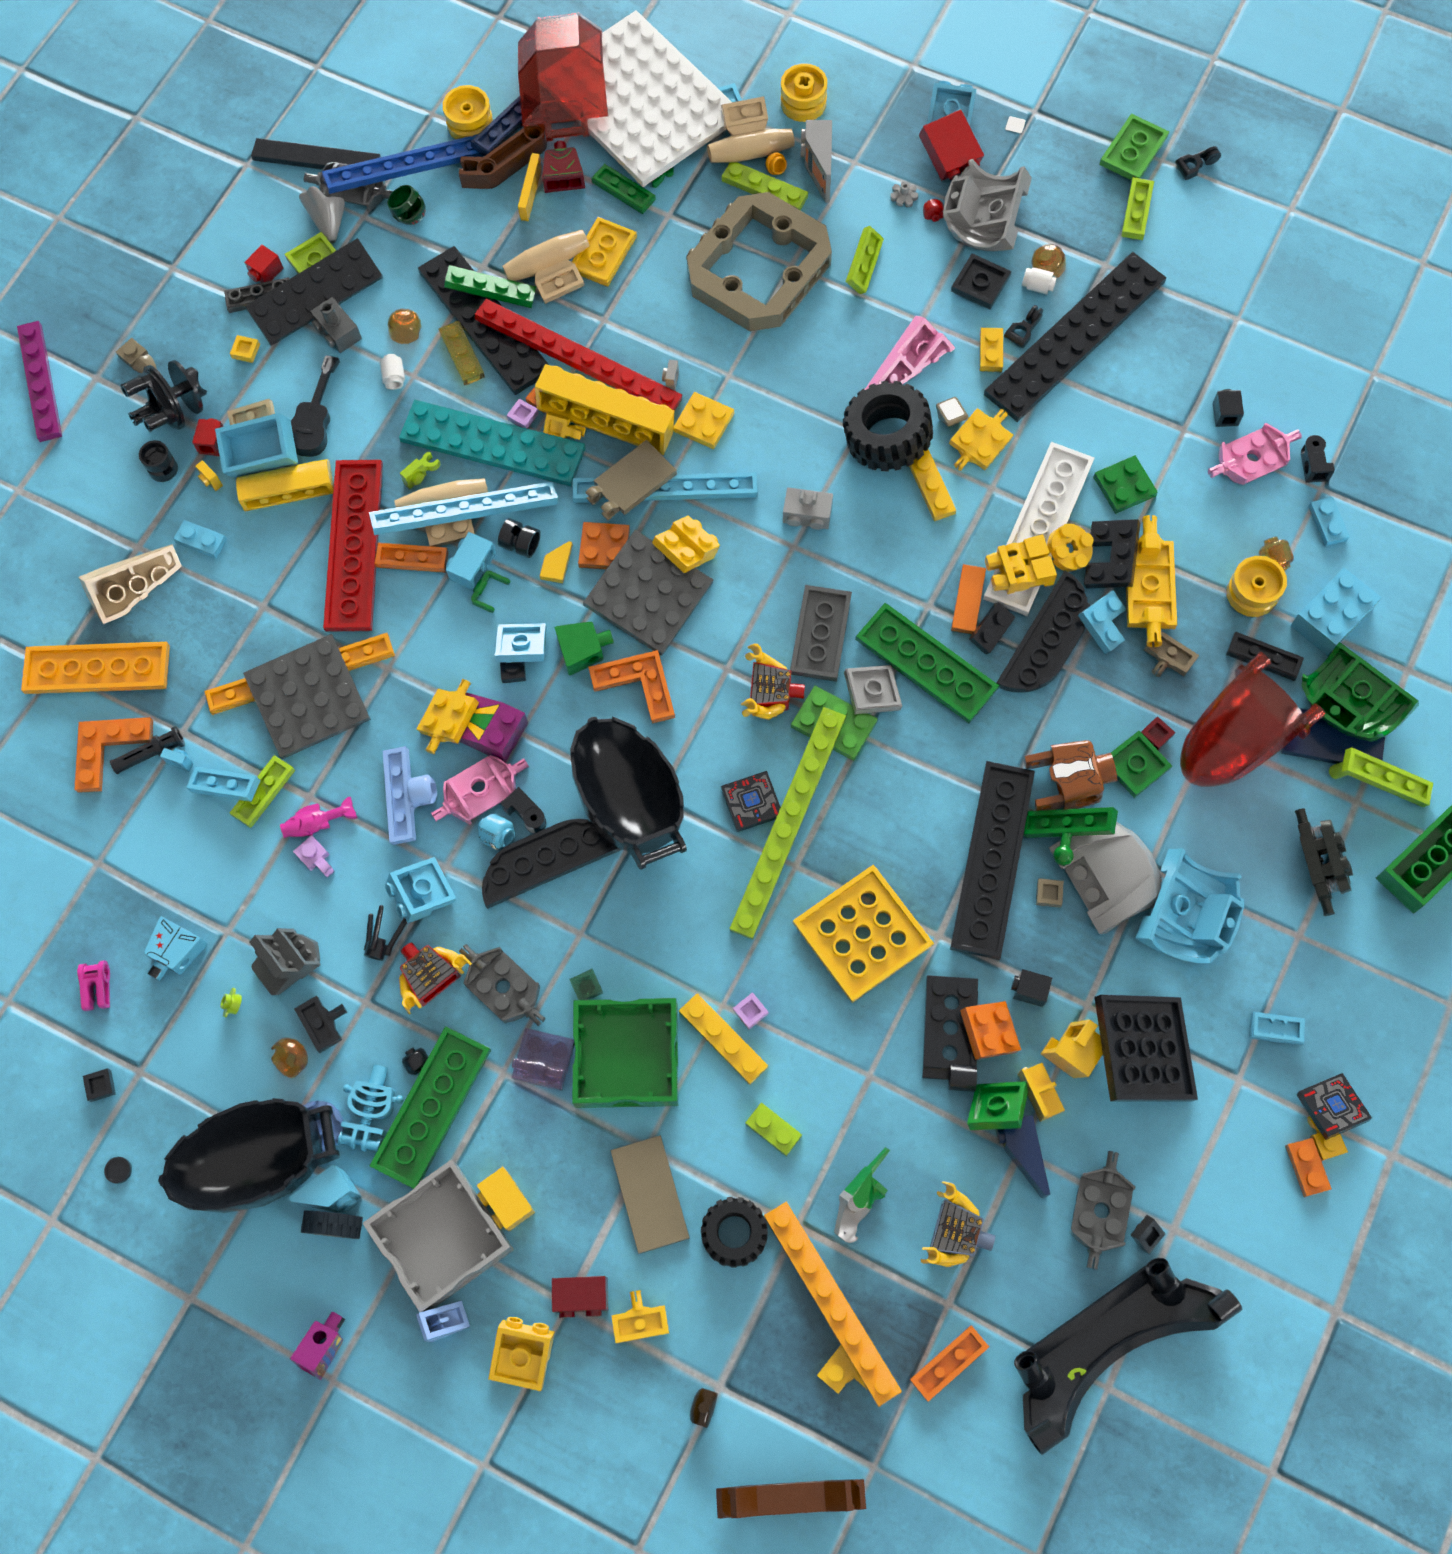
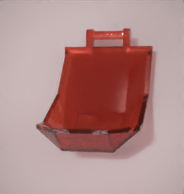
M579 12L539 17L518 41V79L523 127L544 124L547 142L554 141L555 138L579 135L590 137L588 119L609 115L603 66V30ZM581 120V126L552 130L551 123Z

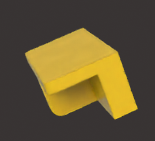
M1043 1063L1020 1070L1018 1076L1021 1082H1027L1029 1087L1028 1097L1040 1122L1065 1111L1055 1090L1057 1084L1056 1082H1051Z

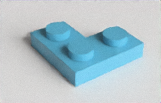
M1113 590L1078 615L1104 654H1107L1125 641L1112 620L1124 612L1126 608Z

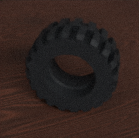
M881 381L882 384L876 385L874 383L869 385V388L866 390L863 388L857 393V397H853L850 400L849 406L844 411L843 428L850 453L853 458L857 459L858 463L863 466L867 464L868 468L872 470L879 468L881 471L889 472V469L896 471L901 470L902 466L906 465L908 467L914 464L913 460H919L924 455V451L928 450L931 445L930 441L933 439V423L927 399L923 397L919 390H914L913 386L907 383L902 385V382L894 381V383ZM887 418H899L907 422L903 428L891 434L880 435L869 431L874 424Z

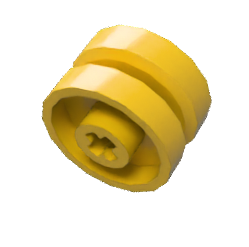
M797 64L787 69L781 77V108L783 113L790 119L798 122L815 120L825 111L828 80L825 73L819 67L812 64Z
M472 85L456 87L447 93L443 100V113L447 129L454 139L478 135L493 121L489 98L479 87Z
M1266 556L1246 558L1238 564L1226 587L1227 599L1230 605L1240 614L1248 617L1266 615L1275 608L1287 587V576L1283 567Z

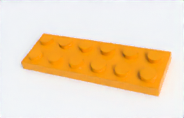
M168 642L26 647L21 691L24 694L167 689L170 645Z

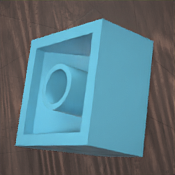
M333 1164L288 1198L291 1202L306 1208L347 1212L358 1204L356 1200L362 1196L347 1173Z

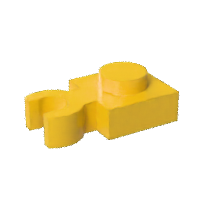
M1310 1116L1307 1117L1308 1124L1317 1132V1134H1313L1310 1137L1314 1139L1321 1161L1348 1152L1341 1134L1325 1140Z

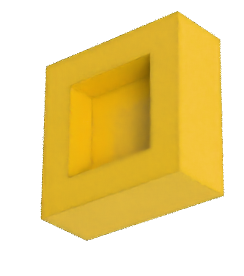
M237 335L230 355L232 359L253 363L260 343L258 339Z
M203 460L196 465L200 473L197 477L206 487L210 485L217 491L223 486L218 476Z

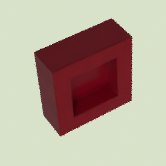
M1158 716L1141 731L1157 750L1165 745L1176 733Z

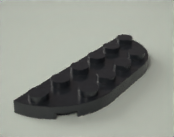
M1066 570L996 682L1000 689L1011 692H1030L1046 686L1059 674L1081 638L1086 627L1078 615L1090 607V603H1088L1082 584Z
M571 819L557 823L506 846L493 857L482 881V895L487 909L622 849H619L604 838L593 823L587 819Z

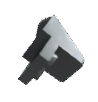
M277 928L272 935H254L249 941L255 950V954L258 956L252 963V970L271 995L281 994L299 979H303L321 965L319 963L318 942L302 934H297L294 929Z

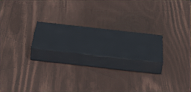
M1236 631L1226 653L1227 656L1293 681L1296 680L1304 657Z

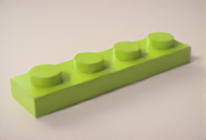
M730 162L722 174V182L751 194L770 192L799 210L802 209L808 199L807 191L738 162Z

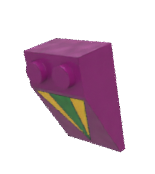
M466 692V696L474 697L479 704L459 742L488 756L498 757L506 763L528 725L525 713L503 702Z

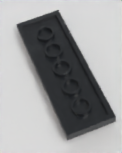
M357 238L245 306V309L272 346L312 322L314 319L310 311L322 302L333 297L338 304H341L382 279L383 275Z

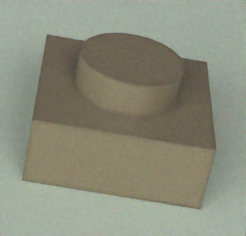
M1038 878L1036 905L1061 908L1064 881Z

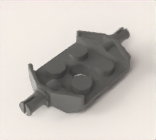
M327 163L322 171L346 166L347 164ZM322 171L321 173L318 172V175L309 173L304 175V182L319 186V190L326 197H341L345 202L365 205L368 212L372 211L383 199H388L393 192L387 190L382 181L329 194L322 178Z
M465 944L463 946L464 949L461 948L459 950V953L472 963L468 967L464 985L504 1023L513 1022L525 1016L529 1017L537 1026H540L542 1023L536 1017L542 1022L545 1021L546 1018L534 1007L539 996V983H536L500 947L476 954ZM508 981L510 983V988L506 993L497 992L496 988L499 982Z
M1108 1151L1106 1166L1103 1169L1081 1175L1070 1230L1072 1236L1088 1248L1089 1257L1086 1267L1098 1270L1099 1258L1103 1251L1125 1246L1124 1239L1132 1194L1136 1188L1117 1171L1116 1166L1119 1153H1113L1114 1151ZM1102 1203L1107 1207L1108 1215L1106 1218L1096 1216L1094 1212L1096 1204Z

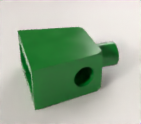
M593 622L554 627L569 676L602 661L604 658L601 647L614 643L611 631L607 630L596 634Z

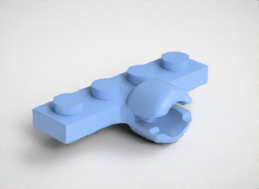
M406 746L384 750L383 763L389 843L396 845L416 841L414 811L418 806L433 804L437 800L435 781L429 775L411 777L409 749Z

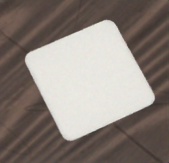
M1010 116L1005 129L1022 133L1026 120Z

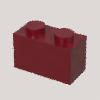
M606 1276L552 1278V1312L559 1313V1318H574L575 1312H586V1317L602 1316V1311H608V1278Z

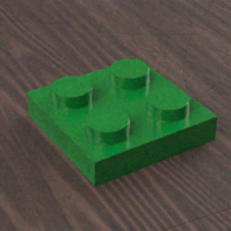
M1136 455L1099 470L1093 476L1115 514L1154 498L1158 493Z
M1137 731L1111 752L1116 767L1117 780L1134 798L1172 768L1167 759L1140 731Z
M1027 1082L977 1084L967 1121L969 1129L1021 1128L1029 1091Z

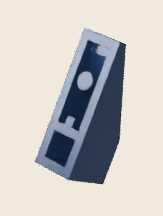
M1033 1115L1023 1117L1021 1128L996 1129L998 1142L1003 1144L1005 1152L1041 1198L1048 1197L1050 1190Z

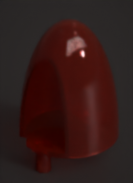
M1259 652L1246 666L1241 664L1235 669L1236 678L1210 704L1187 734L1180 755L1181 772L1184 778L1191 784L1200 787H1215L1232 783L1270 759L1297 735L1305 739L1310 734V728L1326 715L1325 711L1314 703L1303 714L1291 697L1276 682L1261 672L1271 662L1265 654Z

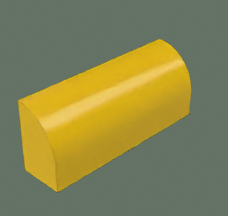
M329 459L236 478L238 501L244 511L333 494L334 490Z

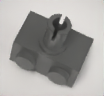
M333 297L310 311L314 319L311 323L318 333L323 332L327 344L331 348L335 347L340 353L362 339L357 325Z

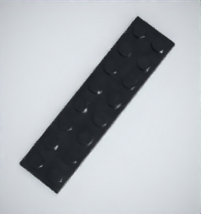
M455 246L418 267L420 275L514 395L519 394L538 381L545 364L549 365L538 350L475 320V313L485 299L502 306L500 302L495 299L444 287L449 265L474 271Z
M986 761L950 950L996 960L1001 959L1035 774L1034 770Z

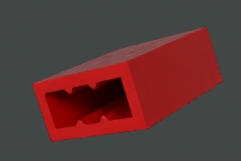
M961 109L924 125L919 133V137L941 181L948 178L953 180L955 176H960L961 172L969 166L968 161L971 159L980 166L984 153Z

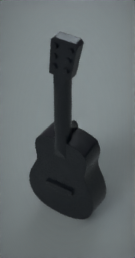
M325 356L321 366L322 372L311 402H302L296 408L295 416L291 420L297 455L306 457L317 456L327 446L326 429L330 423V415L327 408L320 403L330 374L334 373L340 363L338 357Z

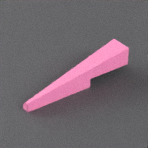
M915 316L865 390L871 384H882L881 381H888L889 383L899 381L903 385L922 372L923 368L937 362L947 352H952L955 347L943 333H938L925 317Z

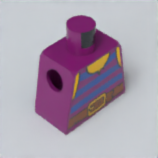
M331 1311L324 1325L315 1321L292 1354L290 1360L298 1368L322 1380L343 1342V1338L338 1334V1331L345 1319ZM327 1338L324 1343L320 1344L322 1339Z

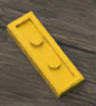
M532 153L518 203L519 215L522 221H529L542 170L540 154Z

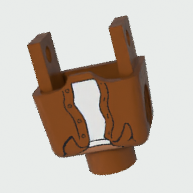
M1089 740L1050 745V751L1024 756L1025 769L1030 770L1052 765L1049 768L1051 780L1056 782L1059 795L1036 799V811L1057 810L1061 808L1063 810L1079 809L1097 804L1103 797V784L1117 782V772L1112 754L1107 753L1096 756L1093 744Z

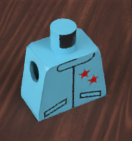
M161 916L144 951L146 956L155 961L147 974L158 981H161L168 969L179 975L182 974L204 950L207 943L200 937Z

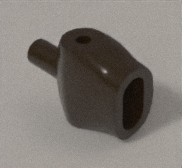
M704 1388L697 1391L690 1409V1420L692 1423L708 1428L714 1413L718 1393Z

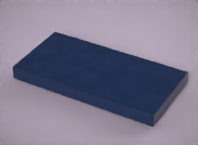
M1292 706L1287 707L1281 747L1282 754L1337 764L1344 760L1346 749L1354 748L1383 761L1385 737L1370 742L1347 736L1328 725L1313 710Z

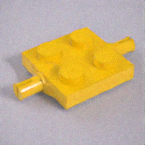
M978 408L973 412L949 442L961 455L957 462L954 463L956 469L958 467V470L961 471L968 461L977 464L983 470L989 467L1013 438V434L1001 425L1002 421L1008 416L1006 411L1004 412L1003 409H1000L994 418L989 417Z
M462 679L456 691L437 689L416 729L421 734L431 737L425 749L427 752L435 754L440 742L459 743L479 704L474 697L465 695L471 685L469 681Z

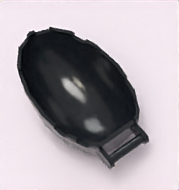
M613 716L612 719L589 718L584 726L576 730L570 748L572 778L587 817L604 838L619 849L630 852L640 870L646 868L647 864L677 852H686V844L678 831L684 818L683 794L675 770L656 743L648 736L645 738L640 734L634 725ZM673 840V844L660 848Z
M276 1098L260 1102L255 1100L237 1104L206 1118L188 1136L183 1135L164 1158L166 1160L163 1174L159 1176L158 1182L163 1187L169 1200L189 1210L228 1213L263 1207L292 1193L311 1177L317 1166L334 1161L340 1157L339 1150H336L331 1120L333 1108L326 1105L308 1110L298 1102ZM318 1119L321 1120L325 1152H322V1140L316 1122Z

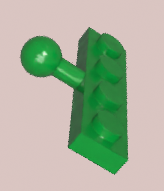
M1114 807L1028 811L1023 836L1025 838L1061 837L1060 846L1055 849L1053 857L1057 864L1065 866L1070 864L1074 858V853L1070 848L1072 836L1114 835L1118 810Z

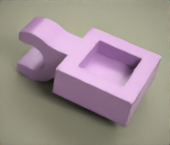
M312 835L293 851L310 871L317 866L327 878L335 872L325 860L330 854Z

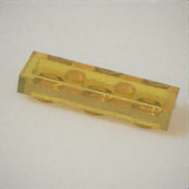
M459 320L438 328L464 386L485 378L484 372Z

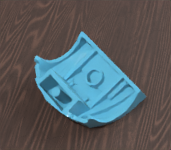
M1183 848L1168 849L1160 870L1166 876L1151 916H1143L1135 938L1148 947L1170 957L1194 963H1211L1219 954L1226 953L1239 929L1245 900L1240 897L1239 880L1241 875L1240 873L1215 871L1197 864L1191 860Z

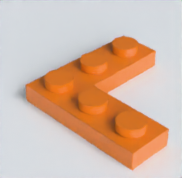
M658 650L588 667L594 692L641 681L652 724L675 718Z
M152 718L79 722L74 790L78 793L102 791L105 746L151 742L153 737Z

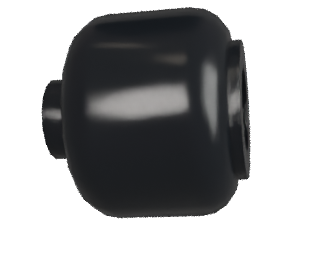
M412 1047L405 1052L406 1056L402 1059V1064L410 1075H416L421 1072L428 1059V1055L423 1048L415 1050Z

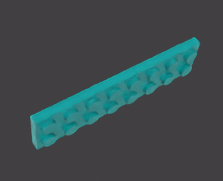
M415 399L399 436L400 442L570 487H572L573 478L577 474L586 449L585 443Z

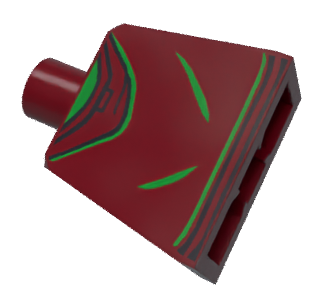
M564 141L555 142L554 149L545 151L542 173L545 193L585 189L583 170L576 148H567V144Z

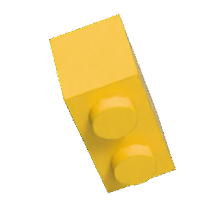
M503 1166L477 1184L480 1190L477 1196L485 1207L491 1206L495 1212L491 1217L499 1229L504 1227L506 1230L511 1231L535 1213Z

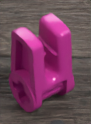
M99 961L95 965L79 964L77 975L80 985L82 1010L92 1011L94 1009L95 985L98 1007L102 1009L110 1008V968L108 962Z

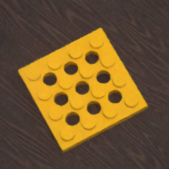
M874 864L793 920L794 926L852 1003L934 945V942ZM866 893L872 894L875 897V902L872 905L864 904L861 901L862 895ZM846 907L852 908L855 911V916L852 919H845L841 915V910ZM880 913H886L890 917V922L886 925H881L877 922L876 916ZM826 921L832 922L835 930L832 933H824L821 930V924ZM860 927H865L870 931V936L867 939H860L856 935V930ZM894 933H901L905 937V942L901 945H896L892 942L891 936ZM840 941L847 942L850 950L847 953H839L835 948L836 944ZM875 947H881L885 951V956L882 959H875L871 955V950ZM855 961L862 962L865 966V970L860 974L854 973L850 968L851 964Z

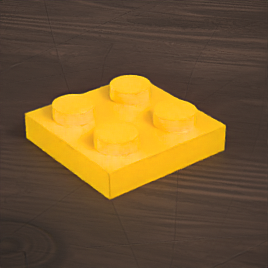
M694 392L675 423L674 432L711 449H715L734 416V409Z

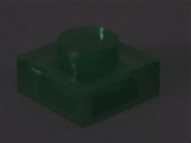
M593 969L569 979L578 1000H590L603 994Z

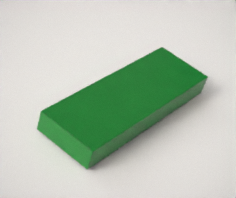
M605 163L591 178L593 184L641 214H644L656 200L655 194Z

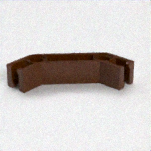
M525 110L523 129L486 156H461L462 168L459 169V177L462 188L493 189L527 165L532 153L542 154L546 150L549 121L547 110H541V123L539 125L534 124V111Z
M864 1479L716 1488L718 1519L866 1509Z

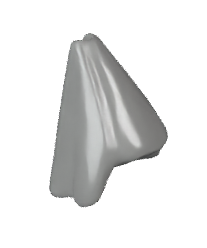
M309 187L308 191L299 195V199L320 232L324 234L328 241L335 243L344 212L345 201L341 197H326L317 187Z

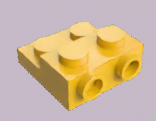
M689 516L673 522L669 530L655 536L652 544L683 573L714 559L720 547L716 536L709 535L702 529V525L698 520H693Z
M508 1317L507 1321L502 1320L497 1329L488 1380L541 1391L544 1385L555 1331L549 1330V1326L544 1323H534L533 1326L524 1325L523 1320L517 1317Z

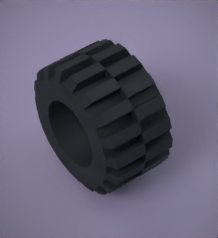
M727 1197L723 1201L720 1199L713 1207L711 1206L708 1209L706 1216L704 1215L701 1239L705 1250L714 1261L716 1260L719 1264L730 1266L731 1268L743 1267L750 1262H754L762 1254L767 1243V1222L760 1208H757L750 1200L746 1201L742 1197ZM729 1217H741L750 1227L749 1240L740 1248H729L719 1238V1227Z

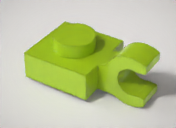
M430 451L426 452L420 460L416 458L400 472L402 481L407 488L411 489L415 485H419L424 480V477L427 476L426 471H435L440 467L441 464L438 459L429 463V460L433 458Z

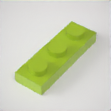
M1132 178L1121 237L1143 240L1154 181Z
M871 226L863 228L845 281L859 294L866 293L884 240Z
M274 755L257 776L261 781L252 802L239 800L229 812L230 815L249 828H252L295 772V769Z

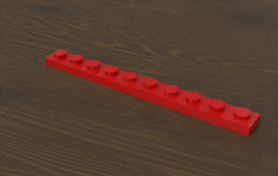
M485 299L475 313V320L615 389H622L636 397H644L658 405H666L674 411L682 401V394L488 299Z

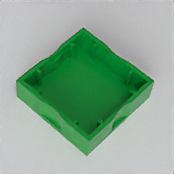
M676 998L638 999L627 1002L610 999L573 1000L575 1060L573 1064L572 1104L574 1107L678 1106V1004Z

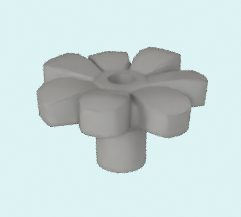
M902 182L901 187L895 184L892 187L893 193H891L890 199L893 202L896 201L898 206H903L905 203L906 207L913 206V201L918 199L917 188L914 185L910 186L907 182Z

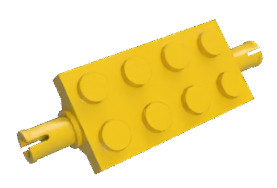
M1150 515L1142 517L1143 535L1138 540L1133 587H1126L1127 627L1147 628V646L1152 647V642H1154V647H1160L1162 645L1161 629H1176L1177 626L1174 542L1161 539L1160 535L1157 534V517L1152 515V521H1150Z

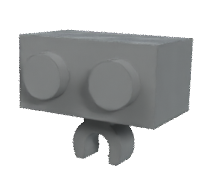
M787 487L783 508V523H787L790 526H810L816 530L829 529L833 494Z

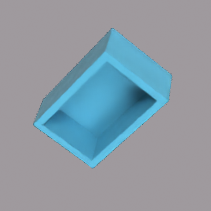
M280 413L215 429L223 474L233 479L239 476L298 464L291 420Z
M1343 568L1303 608L1291 624V627L1329 656L1339 642L1341 643L1360 624L1382 597L1346 568Z

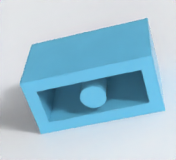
M468 532L465 539L462 538L460 540L454 557H451L446 564L449 579L473 590L496 555L493 542Z

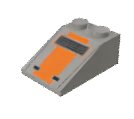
M806 120V129H801V157H805V168L825 203H830L832 120Z

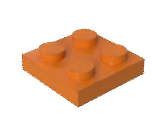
M583 522L578 560L579 568L607 570L629 539L630 525Z
M1006 1001L970 1006L960 1010L975 1060L1021 1051Z

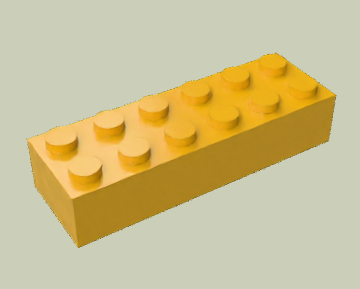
M545 364L535 385L538 410L571 418L570 422L636 446L647 440L664 456L674 432V410L670 407L652 403L644 397L630 395L622 389H614L600 381L594 382L580 374H572L564 371L561 367Z

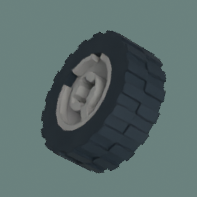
M304 1210L301 1233L360 1239L363 1217Z

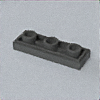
M289 277L224 290L228 312L233 313L246 310V305L289 280Z

